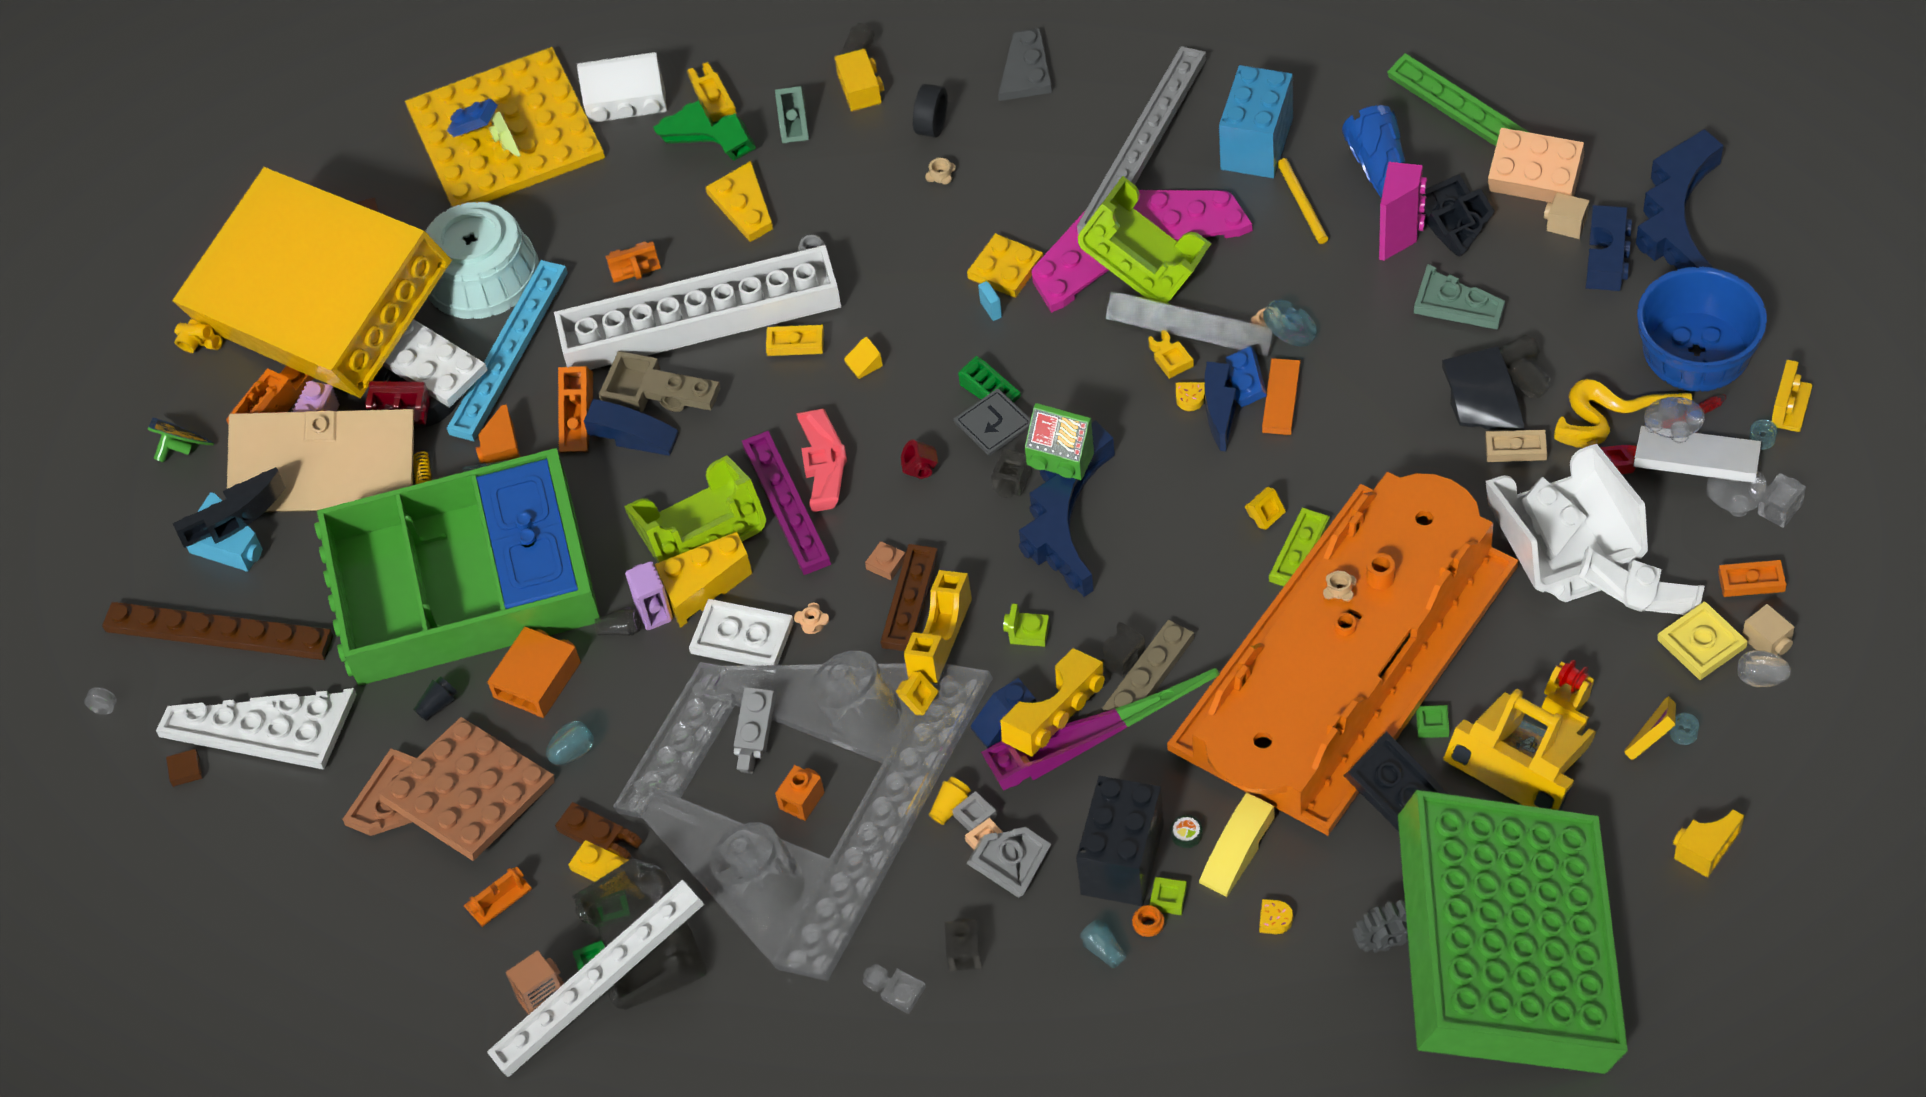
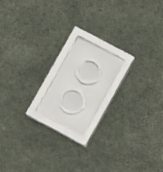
M708 599L690 643V653L776 671L794 623L793 616Z

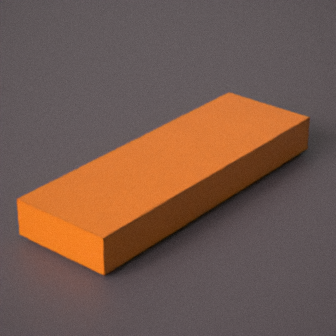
M1271 358L1262 433L1291 435L1300 360Z

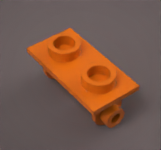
M517 866L512 869L508 868L506 874L475 897L471 896L469 898L470 901L464 907L483 927L532 890V887L524 880V875Z

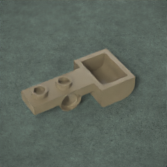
M618 351L599 392V398L601 401L618 404L643 413L649 399L660 401L664 408L673 412L682 411L684 406L711 411L721 388L717 381L661 371L657 358Z

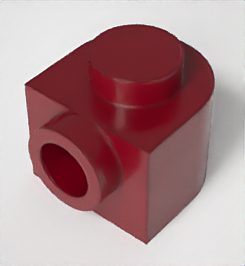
M913 439L906 443L901 453L903 473L919 479L930 477L932 469L938 463L935 447Z

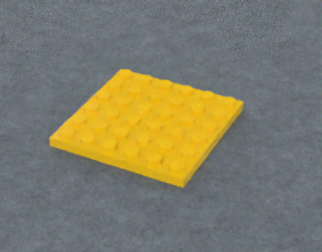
M552 47L405 101L451 207L460 206L468 202H489L605 158L603 149ZM491 98L498 105L494 113L500 111L515 141L520 157L508 150L504 151L499 141L494 142L489 131V127L493 126L491 119L486 126L453 137L447 131L452 122L451 116L459 108L464 109L475 102L480 103Z

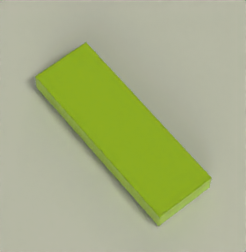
M1302 507L1269 574V582L1285 586L1326 531L1330 523V516Z

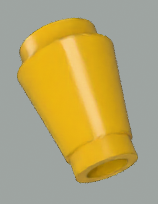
M950 777L948 781H943L929 816L934 821L944 825L953 816L952 809L968 797V794L971 792L970 788L954 777Z

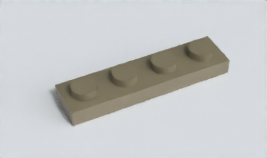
M1167 620L1102 707L1103 712L1153 695L1194 640V632Z

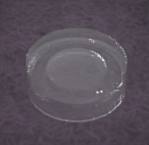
M97 687L88 691L84 703L91 711L107 715L113 712L117 699L110 691Z

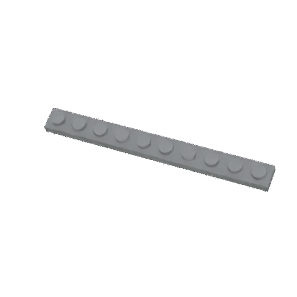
M1182 46L1179 48L1077 225L1078 234L1122 176L1134 185L1136 184L1205 63L1206 52Z

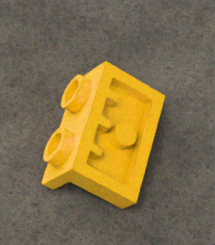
M1787 360L1774 404L1770 426L1800 432L1812 384L1802 382V375L1796 374L1799 362Z

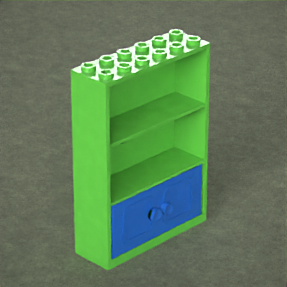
M557 448L317 510L319 522L314 523L317 537L319 540L321 539L323 545L319 547V552L323 564L326 563L327 570L323 571L326 585L328 588H331L332 593L328 595L331 611L335 612L336 619L333 620L335 634L337 637H340L341 644L337 645L341 662L345 663L348 676H354L358 686L512 646L524 627L533 630H543L550 636L601 622L568 481Z

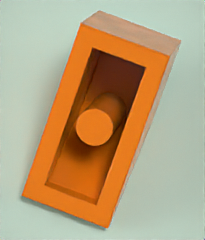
M507 404L502 405L478 434L481 446L476 447V452L480 464L485 463L486 466L520 458L513 422Z

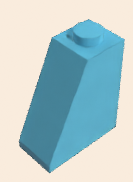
M210 492L198 512L222 500L216 494ZM249 526L217 544L214 543L210 536L187 547L191 554L249 572L254 562L259 560L263 550L255 532Z

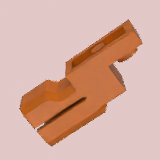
M285 366L280 374L267 368L231 414L288 412L299 398V395L302 394L301 391L305 390L306 382L312 381L314 378L289 366ZM228 416L227 419H226L228 425H229V416Z

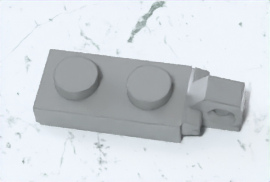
M744 687L733 746L734 754L738 755L737 770L742 773L753 774L756 758H762L763 753H766L776 693L772 690Z

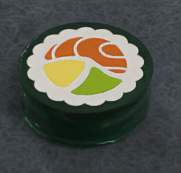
M1190 815L1176 818L1171 824L1172 841L1182 848L1196 846L1202 839V825L1200 821Z

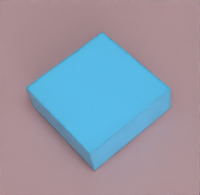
M985 281L978 284L980 303L992 321L1001 318L1000 298L990 283Z

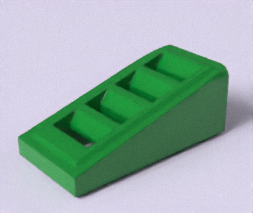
M975 356L958 373L960 386L979 399L989 395V390L994 386H997L994 390L998 388L1001 392H1006L1005 395L1013 403L1021 397L1020 391L978 356Z

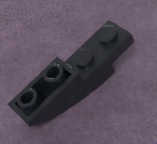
M277 467L224 490L225 500L212 504L208 508L186 516L172 524L184 548L210 536L214 543L217 544L255 521L278 499L286 487Z

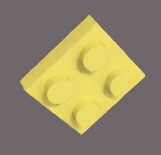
M1705 601L1659 632L1657 639L1699 680H1702L1747 647L1748 642Z

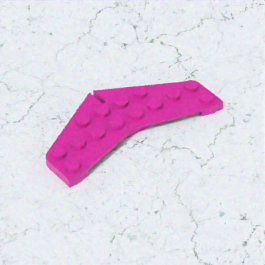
M1138 190L1139 200L1133 207L1177 242L1181 236L1188 232H1196L1202 237L1223 234L1225 238H1232L1252 231L1251 221L1234 196L1227 191ZM1084 212L1032 269L1033 283L1051 313L1064 308L1074 301L1075 294L1109 271L1079 246L1077 225Z

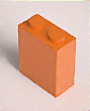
M524 627L487 682L493 698L545 718L581 662L575 645L565 639L560 641L550 637L543 630H533Z

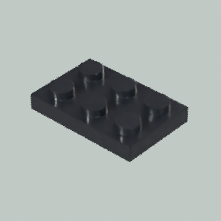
M1387 731L1381 734L1343 775L1398 832V815L1416 790L1448 794Z

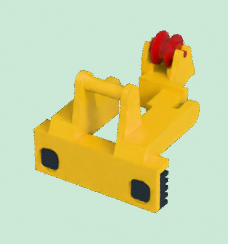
M1572 660L1569 664L1561 661L1555 667L1544 691V694L1547 696L1541 708L1522 698L1523 691L1518 688L1511 695L1504 692L1474 724L1464 719L1455 728L1443 760L1521 805L1561 811L1566 802L1565 799L1568 797L1567 794L1574 783V780L1563 774L1589 748L1596 734L1594 730L1589 728L1582 735L1589 717L1579 712L1588 701L1594 679L1587 674L1588 667L1586 666L1579 670L1576 668L1575 660ZM1525 714L1548 726L1534 758L1503 742L1521 724Z

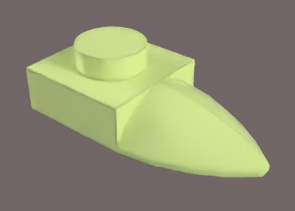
M500 111L494 113L491 117L493 126L489 127L494 142L499 141L504 151L508 150L520 157L515 141Z

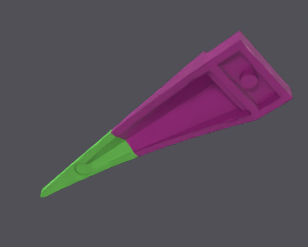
M1217 668L1211 669L1146 698L1091 717L1067 723L1064 728L1059 729L1050 738L1045 747L1040 748L1032 757L1002 741L981 753L1004 791L1019 785L1028 777L1034 781L1220 674Z

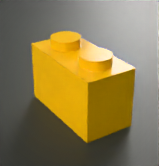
M865 48L835 56L837 74L850 110L855 111L881 104L880 92L884 91L883 83L880 76L875 77L877 68L874 58H868Z

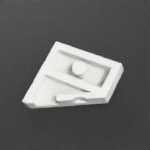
M1543 477L1534 484L1521 500L1527 514L1532 518V525L1536 534H1541L1548 548L1545 553L1550 560L1558 555L1587 518L1586 515Z

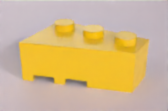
M737 532L655 564L656 571L664 585L668 602L680 628L687 624V619L698 610L704 611L708 599L713 600L721 593L725 595L752 574L748 554Z

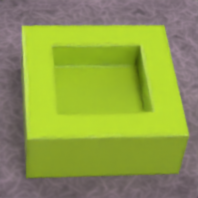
M1155 877L1150 905L1156 907L1162 913L1182 915L1187 881Z

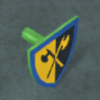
M152 417L148 427L149 431L161 434L154 459L157 461L165 462L169 449L189 455L192 444L183 441L202 445H214L212 441L201 435Z

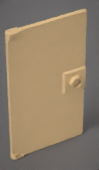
M414 410L229 414L227 489L277 467L286 488L265 512L317 511L412 486Z

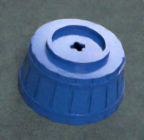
M1686 267L1659 277L1642 294L1637 309L1638 330L1643 342L1644 357L1648 365L1664 382L1666 381L1676 388H1683V390L1711 391L1730 384L1745 371L1751 356L1759 347L1765 333L1767 314L1761 297L1754 291L1755 289L1743 279H1739L1738 276L1710 267ZM1693 345H1699V348L1705 349V352H1701L1700 356H1694V353L1688 352V349H1692Z

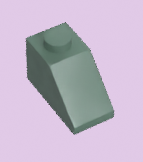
M803 85L775 89L782 143L809 140Z

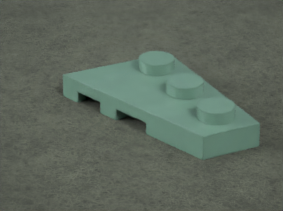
M1427 264L1414 305V314L1498 330L1505 308V301L1477 287L1469 288L1459 283L1458 278L1450 274L1446 277L1436 272V267Z

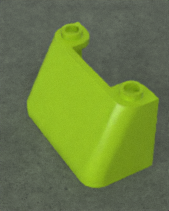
M1122 176L1079 233L1078 243L1083 251L1150 302L1156 305H1164L1172 299L1193 273L1212 243L1196 232L1185 233L1178 242L1133 208L1139 200L1138 188Z
M728 455L714 461L707 468L706 480L709 485L708 488L658 512L657 507L651 500L644 498L624 506L629 519L657 563L735 532L738 533L741 541H744L758 534L764 528L766 517L753 483Z

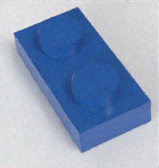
M490 98L480 103L475 102L464 109L459 108L451 116L452 122L447 131L453 137H457L488 125L498 105Z
M1251 346L1226 357L1227 364H1230L1232 386L1236 388V401L1241 408L1267 396L1256 351Z

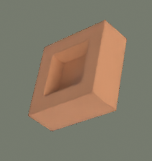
M880 541L865 562L866 569L892 580L903 565L906 553Z

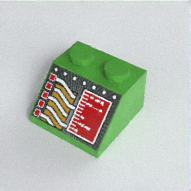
M1035 403L1025 444L1027 465L1037 470L1057 473L1065 478L1082 480L1094 455L1091 418Z

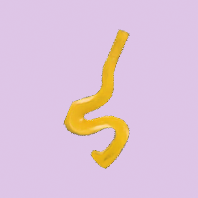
M1593 379L1580 380L1571 388L1569 401L1576 414L1594 426L1570 425L1566 423L1564 417H1560L1555 427L1554 439L1577 448H1585L1594 444L1599 445L1607 439L1610 433L1608 421L1598 410L1590 405L1589 401H1594L1613 412L1626 414L1648 406L1692 404V394H1651L1632 400H1624L1598 381Z

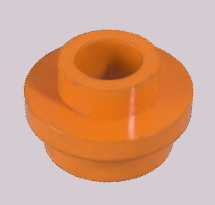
M1145 905L1134 913L1132 925L1139 935L1152 937L1162 931L1164 916L1156 907ZM1146 920H1151L1154 922L1151 925L1143 924Z

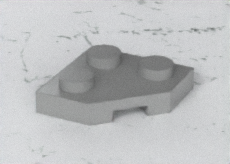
M1026 827L998 834L997 832L986 834L979 840L966 864L1020 898L1025 893L1051 843Z

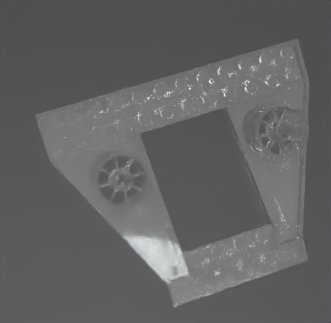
M861 650L837 654L822 665L721 666L700 662L613 807L618 814L642 818L777 970L828 981L993 677L988 670L945 664L938 683L930 682L939 692L924 715H915L896 693L900 683L908 680L906 664H877L871 654ZM744 687L772 690L776 693L772 720L882 763L830 858L780 839L771 826L762 822L742 824L681 799L735 705L741 707Z

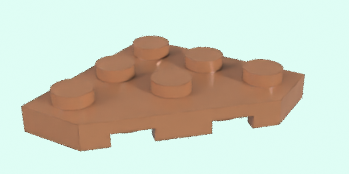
M391 748L343 817L345 826L372 836L412 823V821L382 803L379 793L416 758Z

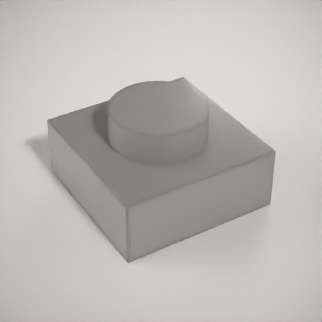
M976 791L952 809L953 816L969 832L989 817L992 821L997 817L996 810Z

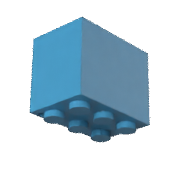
M1239 65L1219 124L1221 170L1269 178L1275 177L1278 167L1277 163L1281 158L1293 120V73Z

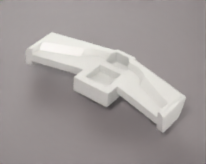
M1589 546L1584 552L1579 577L1622 602L1626 607L1640 612L1653 611L1685 615L1701 604L1704 585L1693 586L1659 582L1662 569L1636 560L1630 562L1626 571L1593 551V548Z

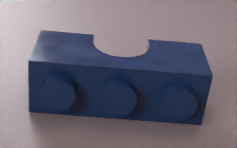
M1593 205L1589 245L1605 248H1589L1586 289L1620 291L1621 281L1627 280L1629 263H1624L1623 259L1629 258L1630 241H1625V236H1631L1632 219H1626L1627 207Z

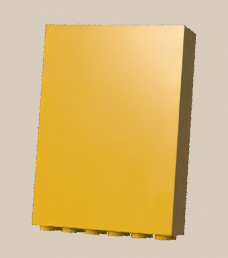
M263 167L172 301L193 320L212 326L214 334L361 398L369 387V381L374 379L452 259L424 230Z

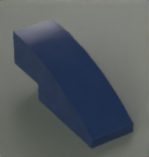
M1207 361L1205 370V406L1208 424L1220 451L1226 452L1236 410V388L1229 387L1230 364Z
M597 399L592 400L584 419L588 435L614 439L618 447L670 456L679 435L677 429L647 414Z

